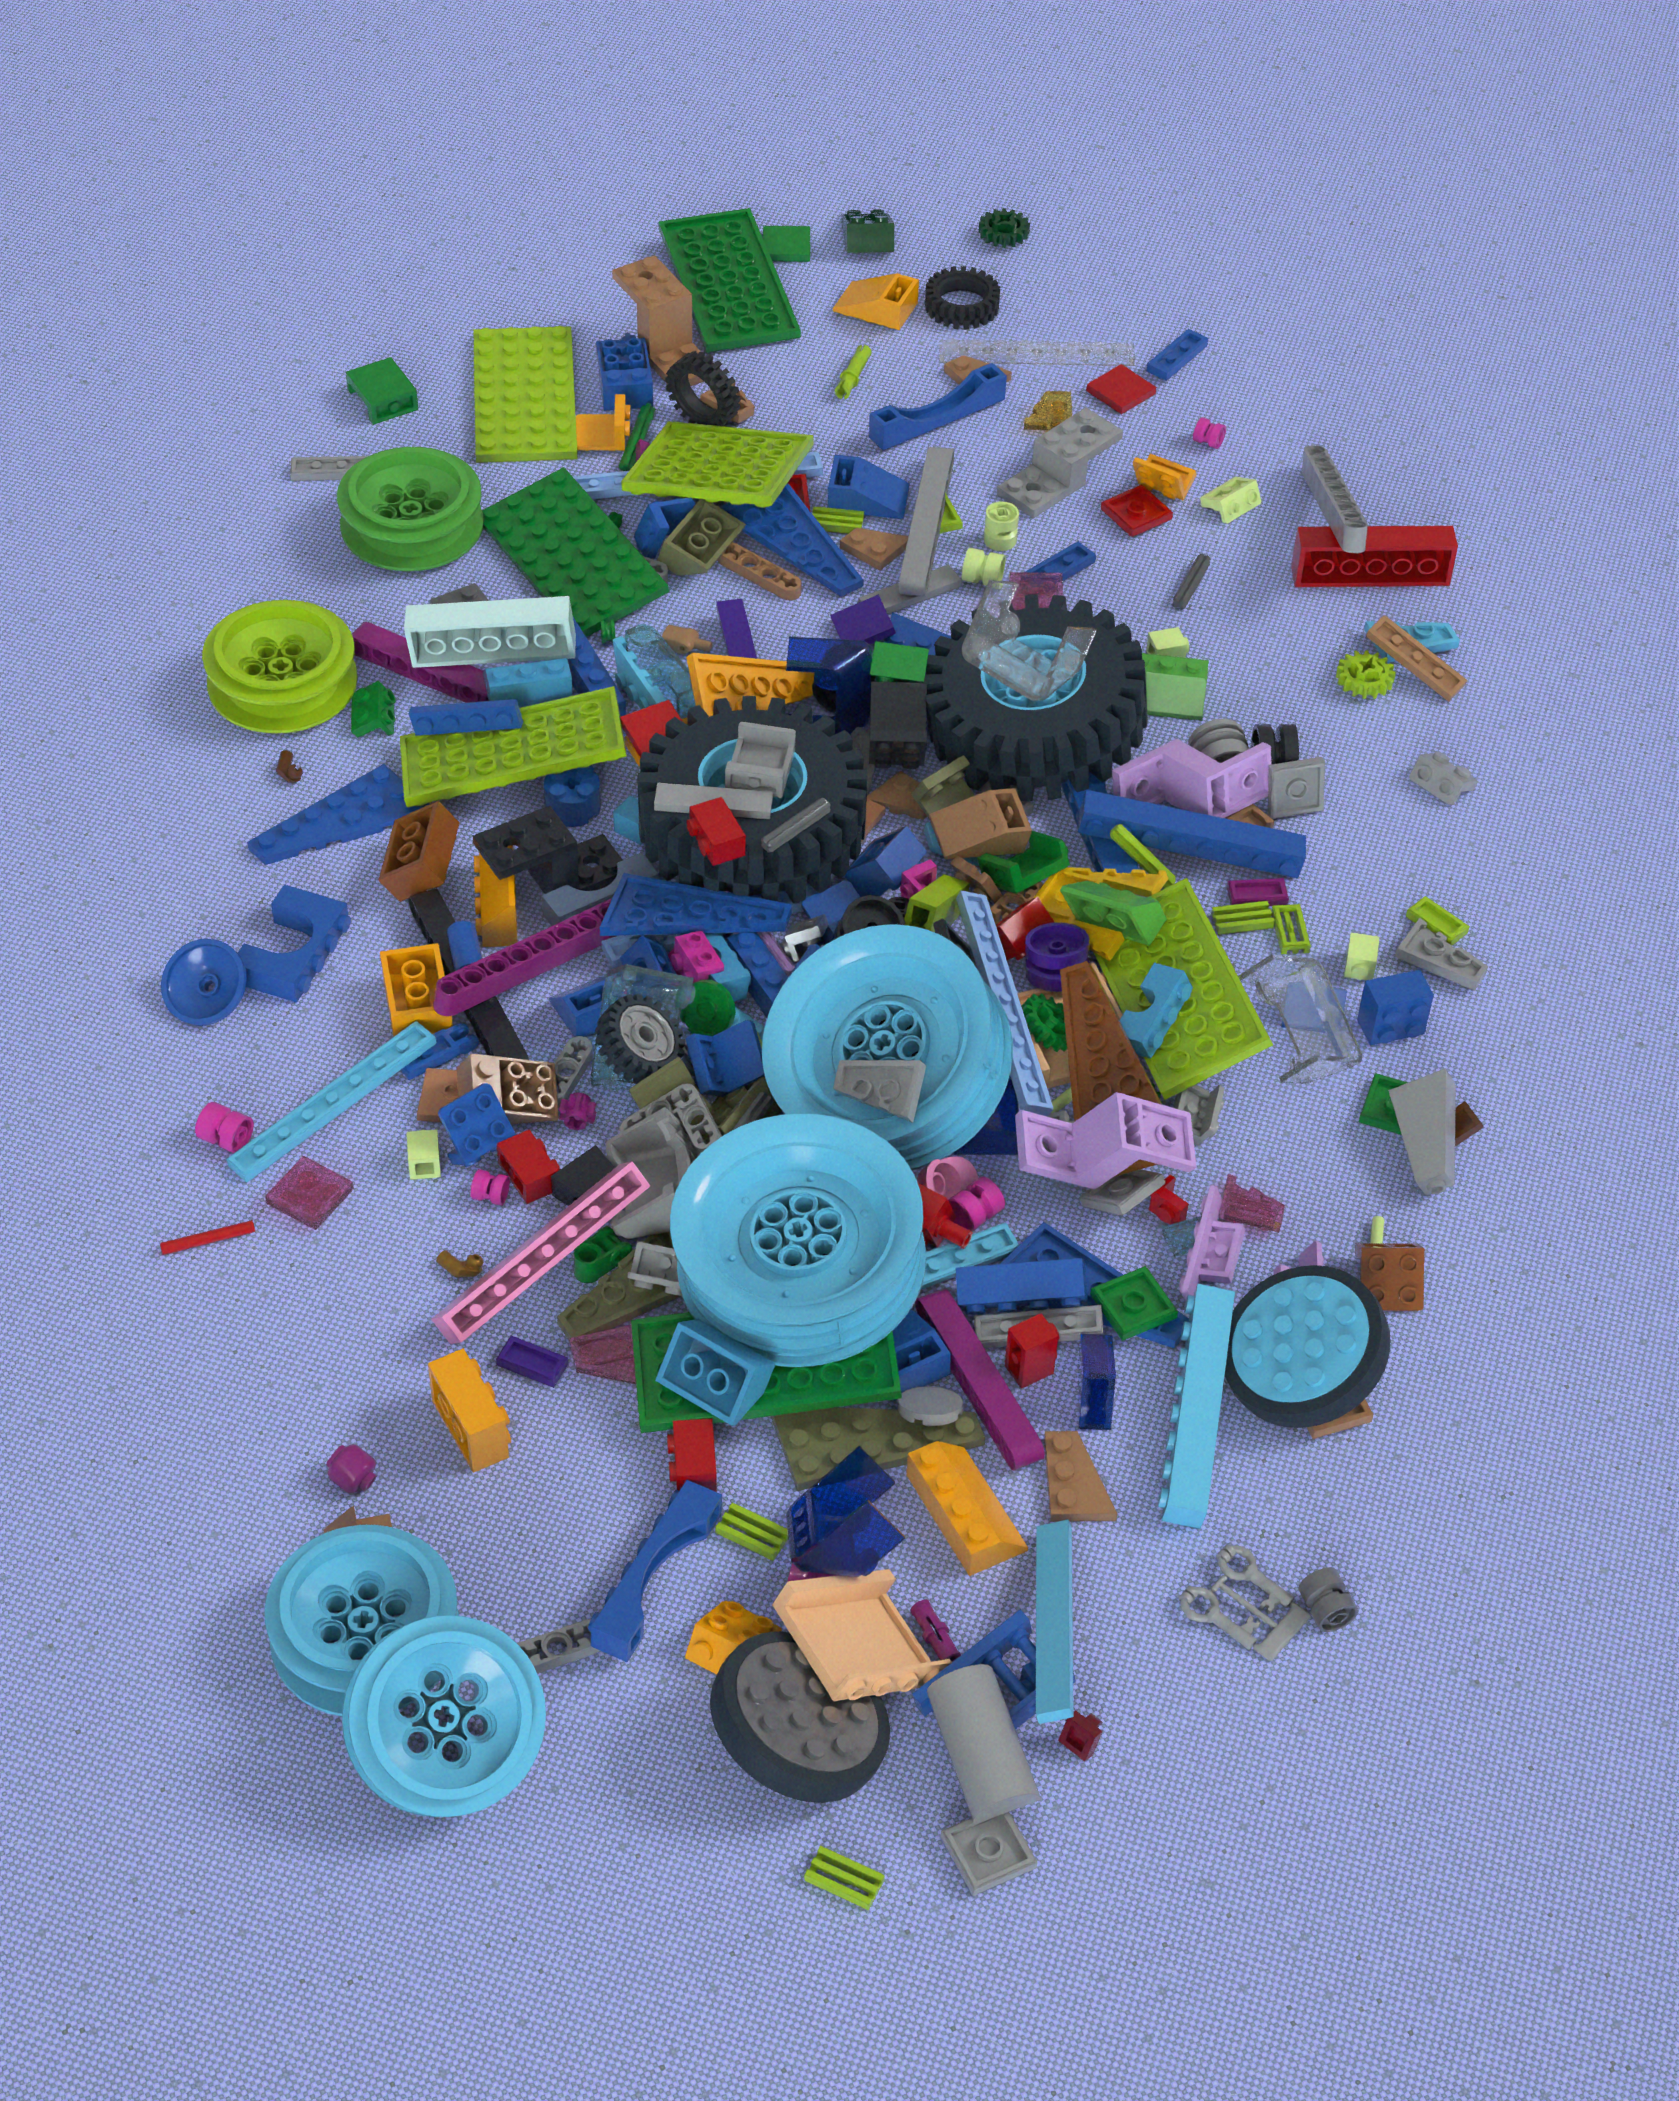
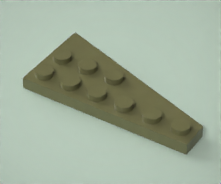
M670 1232L650 1235L643 1241L644 1243L674 1249ZM635 1248L618 1263L617 1269L610 1275L605 1274L599 1279L598 1285L588 1294L583 1293L557 1316V1323L571 1345L575 1346L681 1296L665 1293L666 1286L653 1284L652 1290L634 1286L635 1280L629 1279L627 1276L628 1272H631Z
M834 1407L771 1416L797 1491L907 1465L909 1452L935 1441L961 1446L966 1450L985 1445V1436L975 1412L963 1411L962 1415L958 1414L956 1421L943 1426L922 1425V1420L915 1418L914 1422H909L900 1416L898 1409Z

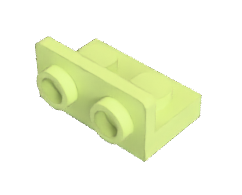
M1234 477L1200 497L1202 507L1220 511L1222 522L1227 524L1262 502L1257 480Z

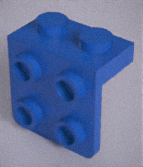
M676 498L663 502L654 501L647 505L634 534L636 546L644 557L655 559L665 536L670 535L694 507L695 502L693 498Z
M848 880L837 883L820 894L817 892L808 896L806 900L801 902V908L808 919L825 914L829 925L823 936L820 937L824 945L834 940V931L848 905L860 897L852 883Z
M751 1020L740 1022L714 1036L694 1033L685 1038L688 1046V1056L692 1061L696 1076L695 1082L700 1090V1094L723 1097L761 1077H765L762 1048L755 1023Z
M488 1083L477 1086L443 1106L438 1111V1116L455 1147L454 1150L447 1153L452 1165H464L465 1167L474 1165L482 1159L480 1156L489 1151H496V1143L516 1135L492 1086Z

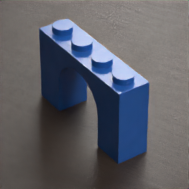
M284 884L271 903L274 924L303 932L310 936L311 939L302 948L288 953H275L244 943L238 954L245 965L247 988L297 1003L302 994L308 992L311 981L316 973H320L323 969L325 959L329 953L335 951L341 935L348 931L351 917L348 916L347 903Z

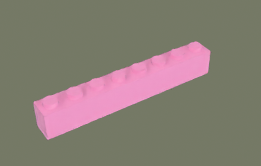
M633 1161L619 1164L431 1320L450 1344L462 1343L647 1190L650 1184Z

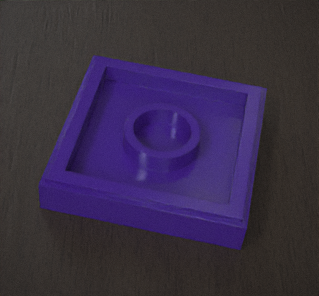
M879 594L830 615L843 646L861 649L875 643V641L878 642L896 634Z

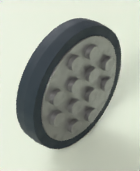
M790 1632L762 1633L742 1642L725 1659L712 1685L710 1694L711 1716L723 1746L734 1761L752 1778L765 1787L786 1797L814 1803L834 1802L847 1798L860 1790L874 1776L887 1753L890 1741V1724L881 1696L871 1695L860 1697L856 1700L833 1701Z

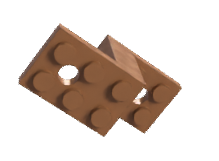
M654 255L613 269L612 278L637 304L638 338H645L650 366L665 381V378L668 376L666 374L675 362L687 353L696 351L698 354L701 351L692 342V294ZM688 374L691 386L704 382L698 376Z

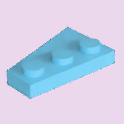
M1365 621L1364 630L1366 633L1375 624V621ZM1394 622L1432 653L1459 647L1460 639L1449 623L1417 622L1414 626H1400L1399 622ZM1373 643L1381 657L1388 658L1387 663L1396 661L1384 650H1382L1379 646Z

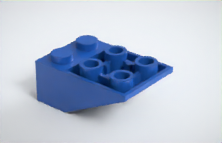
M645 338L596 341L604 411L615 410V394H625L626 405H630L631 409L641 408L646 403H651L653 407V381Z
M834 455L828 485L827 508L864 511V516L904 519L910 483L861 457Z
M910 1309L901 1323L893 1330L901 1393L908 1389L925 1387L950 1375L949 1350L935 1329L915 1311Z

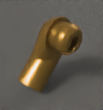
M444 1250L436 1259V1262L454 1277H475L483 1270V1258L477 1254L469 1255L467 1261H459L447 1250Z

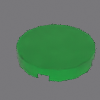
M699 980L689 985L680 995L678 1002L679 1017L682 1023L685 1022L688 1027L687 1030L691 1034L714 1036L733 1025L736 1015L735 1002L730 992L722 984L713 980Z

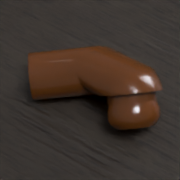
M284 750L280 752L276 772L288 783H296L300 781L303 770L301 767L296 769V764H292L293 753Z

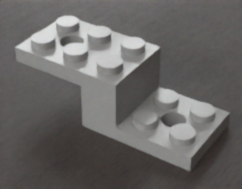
M1085 407L1035 439L1032 464L997 486V495L1034 519L1085 486L1088 461L1120 441L1123 437V430Z

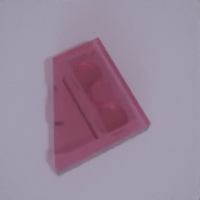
M1228 1174L1218 1218L1279 1233L1285 1205L1274 1198L1267 1197L1253 1186L1247 1191L1235 1184L1237 1177Z
M631 1325L569 1338V1347L576 1373L636 1384Z

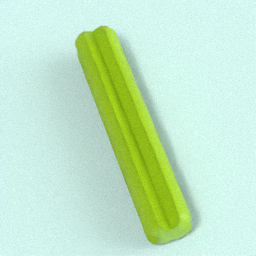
M1117 824L1110 831V837L1148 874H1158L1159 870L1166 871L1168 880L1163 886L1164 889L1176 882L1175 875L1123 825Z

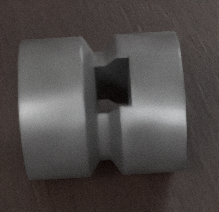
M1332 1567L1322 1568L1309 1574L1301 1581L1298 1587L1307 1607L1311 1608V1614L1322 1632H1333L1347 1626L1357 1617L1359 1612L1350 1593L1345 1592L1346 1586L1339 1573Z

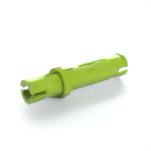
M859 345L847 369L842 371L840 375L841 380L835 388V395L838 398L842 399L844 396V399H847L852 389L859 383L860 379L858 378L872 354L869 346L864 345L862 349V345Z

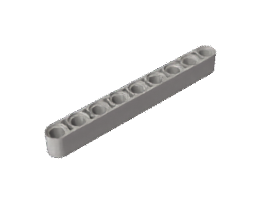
M1311 445L1304 447L1302 475L1341 549L1349 553L1364 552L1368 523L1328 451L1322 446Z
M928 447L900 573L899 594L927 595L945 509V493L948 495L953 471L954 448Z

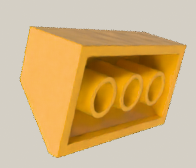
M513 845L506 847L514 850ZM479 853V856H474V872L480 873V876H474L475 894L480 893V897H475L476 915L481 914V918H475L477 935L482 936L483 947L510 946L518 942L515 874L499 880Z
M935 1441L908 1453L906 1476L969 1576L1028 1551V1546L964 1447Z

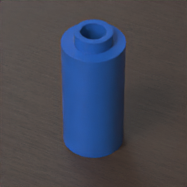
M458 921L450 925L447 929V937L455 971L482 959L475 925L469 921Z

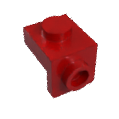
M1170 1174L1164 1179L1165 1184L1149 1195L1151 1196L1149 1211L1157 1215L1161 1221L1168 1223L1178 1230L1186 1222L1189 1203L1173 1193L1176 1178Z

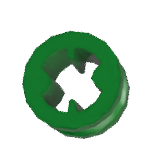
M610 619V622L600 620L602 644H606V641L613 643L612 639H615L614 619Z

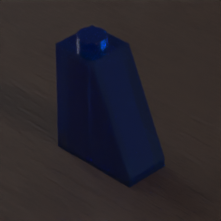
M1080 1334L1078 1356L1079 1429L1111 1430L1116 1379L1112 1335Z

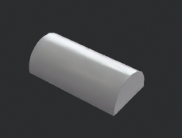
M984 1664L971 1665L947 1673L934 1681L928 1687L927 1695L974 1824L1040 1801L1039 1791L993 1668Z

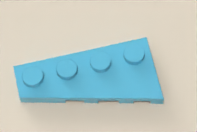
M623 636L612 639L617 666L615 680L619 689H623L632 702L635 701L640 710L666 701L657 685H652L650 675L645 668L640 670L636 663L638 661L634 652L626 651L627 644Z

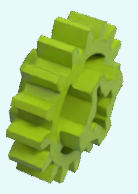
M1365 650L1364 654L1354 651V656L1345 654L1344 660H1339L1336 678H1338V685H1344V692L1353 691V697L1359 694L1362 695L1363 699H1366L1367 695H1371L1376 699L1378 693L1385 696L1387 690L1392 689L1396 672L1393 671V664H1387V657L1380 659L1378 658L1379 653L1376 652L1374 655H1371L1368 650Z

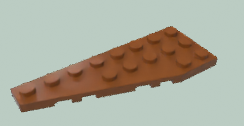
M1086 961L1060 969L1074 1121L1081 1118L1116 1092L1162 1105L1092 966ZM1139 1159L1116 1176L1158 1164Z

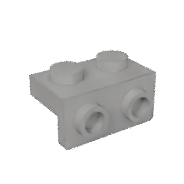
M1441 752L1420 754L1409 775L1410 780L1448 805H1454L1461 792L1474 791L1479 781L1471 776V771L1462 766L1456 767L1449 762L1450 758Z
M1194 1085L1176 1094L1173 1108L1190 1112L1194 1144L1199 1146L1208 1137L1212 1138L1219 1128V1122H1217L1218 1115L1225 1102L1222 1099L1225 1087L1218 1085L1209 1092L1198 1085Z
M637 1241L631 1272H628L627 1278L635 1280L634 1286L652 1290L653 1284L666 1286L665 1293L682 1296L674 1249Z

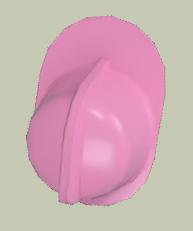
M954 1156L931 1161L928 1166L920 1171L917 1182L950 1199L961 1190H966L969 1184L978 1179V1175L970 1161L964 1157Z

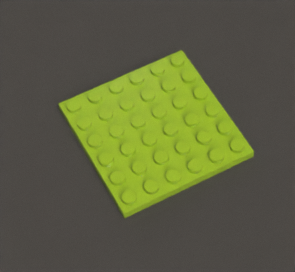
M668 421L621 481L622 491H629L634 495L648 493L655 494L657 497L678 496L680 498L705 499L707 502L727 501L733 505L747 503L755 504V506L761 508L772 506L814 445V435Z

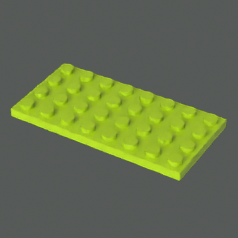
M571 326L473 329L476 463L578 459Z
M612 686L519 708L523 719L521 728L415 736V733L399 736L403 792L406 806H423L437 800H448L467 793H478L497 786L504 787L510 783L534 780L540 776L560 774L566 770L579 767L585 768L592 764L615 761L626 757L615 687Z
M1187 878L1150 896L1159 901L1167 918L1150 946L1125 939L1110 961L1094 953L1123 1014L1125 1010L1142 1012L1152 1005L1147 1000L1140 985L1154 963L1183 970L1193 987L1191 995L1181 1007L1176 1021L1165 1034L1162 1045L1155 1051L1151 1059L1144 1057L1164 1100L1273 1046Z

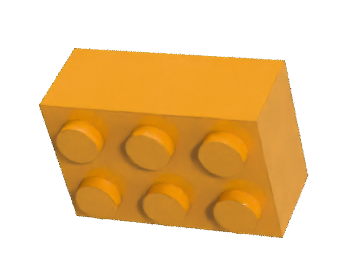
M439 944L380 951L382 976L393 1037L416 1020L431 1034L452 1027V1016H442L433 1007L436 983L445 976Z
M464 1348L429 1362L428 1371L432 1402L472 1472H477L509 1458L508 1444L511 1443V1437L506 1425L510 1424V1420L503 1406L498 1407L494 1401L496 1397L489 1382L484 1383L481 1379L482 1373L476 1359H470Z

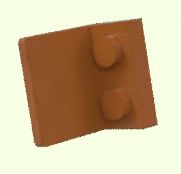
M1355 1243V1256L1360 1259V1281L1377 1298L1383 1310H1423L1425 1248L1417 1243Z

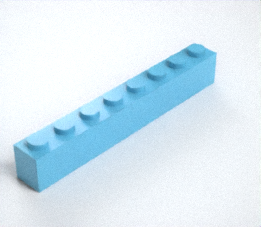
M1197 1284L1194 1294L1188 1295L1186 1299L1184 1313L1189 1314V1321H1184L1181 1332V1340L1186 1341L1185 1349H1180L1177 1360V1367L1182 1368L1181 1376H1176L1173 1394L1178 1395V1402L1172 1404L1169 1422L1175 1424L1174 1431H1169L1165 1448L1171 1451L1170 1460L1165 1459L1162 1470V1479H1167L1166 1488H1161L1158 1499V1507L1163 1508L1161 1521L1201 1529L1207 1515L1235 1291Z

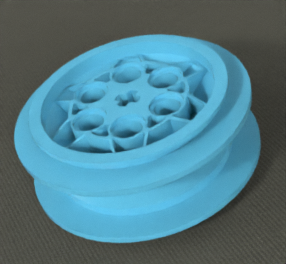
M381 1525L343 1527L326 1532L305 1543L277 1571L268 1589L264 1610L272 1660L283 1683L304 1703L325 1713L342 1716L343 1702L349 1681L361 1661L354 1660L355 1658L364 1657L379 1640L402 1626L434 1616H459L454 1579L442 1557L429 1544L411 1533ZM370 1597H373V1598H374V1599H372V1600H364V1599L370 1598ZM342 1610L340 1613H333L334 1611ZM394 1614H402L398 1617H391ZM331 1640H338V1641L335 1642V1643H331V1644H330V1643H327L328 1641H331ZM429 1672L425 1676L424 1685L429 1691L439 1683V1676L434 1672ZM403 1698L399 1703V1710L414 1703L412 1699Z
M453 1615L434 1616L415 1621L392 1631L379 1640L357 1665L349 1681L342 1710V1731L345 1746L355 1770L364 1783L378 1797L390 1805L412 1814L429 1817H452L471 1814L483 1810L507 1796L518 1786L532 1767L543 1741L546 1721L545 1698L539 1676L521 1647L507 1634L486 1622ZM429 1672L436 1673L441 1680L440 1687L436 1692L429 1691L424 1685L425 1676ZM463 1681L470 1682L474 1687V1696L469 1701L463 1700L458 1693L459 1686ZM403 1698H410L415 1703V1712L410 1718L402 1716L399 1712V1703ZM441 1707H443L444 1714L449 1716L448 1722L441 1723V1726H439V1719L434 1717V1712L441 1711ZM472 1716L479 1717L483 1722V1730L478 1736L472 1735L467 1728V1722ZM414 1732L422 1735L424 1739V1747L418 1753L412 1752L407 1743L409 1736ZM448 1741L453 1742L458 1748V1756L452 1762L446 1761L442 1755V1748Z

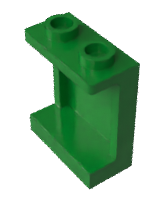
M392 357L346 371L347 390L350 394L356 392L368 407V417L373 425L418 410L417 390Z
M1032 830L1028 840L1030 846L1024 853H1018L1007 860L985 853L977 857L981 874L983 872L987 873L997 888L1017 894L1070 866L1068 848L1062 839Z

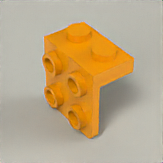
M615 394L614 414L576 415L577 450L625 451V436H630V421L626 420L631 419V407L626 405L625 394Z
M1149 454L1147 460L1135 457L1132 462L1138 484H1142L1149 491L1154 489L1162 492L1169 499L1178 498L1184 501L1197 475L1196 470L1153 454Z
M722 1601L695 1623L685 1659L717 1675L725 1659L742 1642L758 1634L779 1632L782 1629L774 1624L771 1619L758 1616L744 1609L740 1603Z

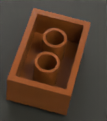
M439 801L396 819L378 881L399 902L408 899L409 896L437 888L444 884L460 822Z

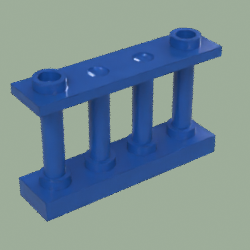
M1021 1609L912 1693L916 1707L924 1717L933 1712L927 1695V1689L934 1681L954 1670L979 1664L991 1666L995 1674L1020 1701L1009 1710L1015 1730L1035 1715L1036 1689L1030 1693L1002 1660L1003 1655L1013 1647L1015 1649L1019 1648L1036 1667V1646L1029 1639L1032 1633L1029 1618ZM1073 1671V1684H1074V1683L1076 1682V1679H1075V1675H1074V1671Z

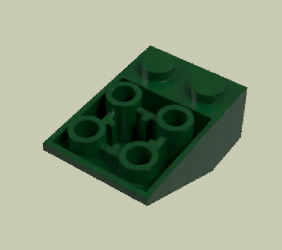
M873 209L870 210V214H862L861 210H847V214H841L845 250L847 253L894 252V222L888 213H884V210Z

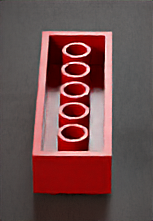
M1330 526L1297 527L1291 563L1294 586H1450L1458 543L1453 526H1368L1365 551L1349 553L1341 549Z

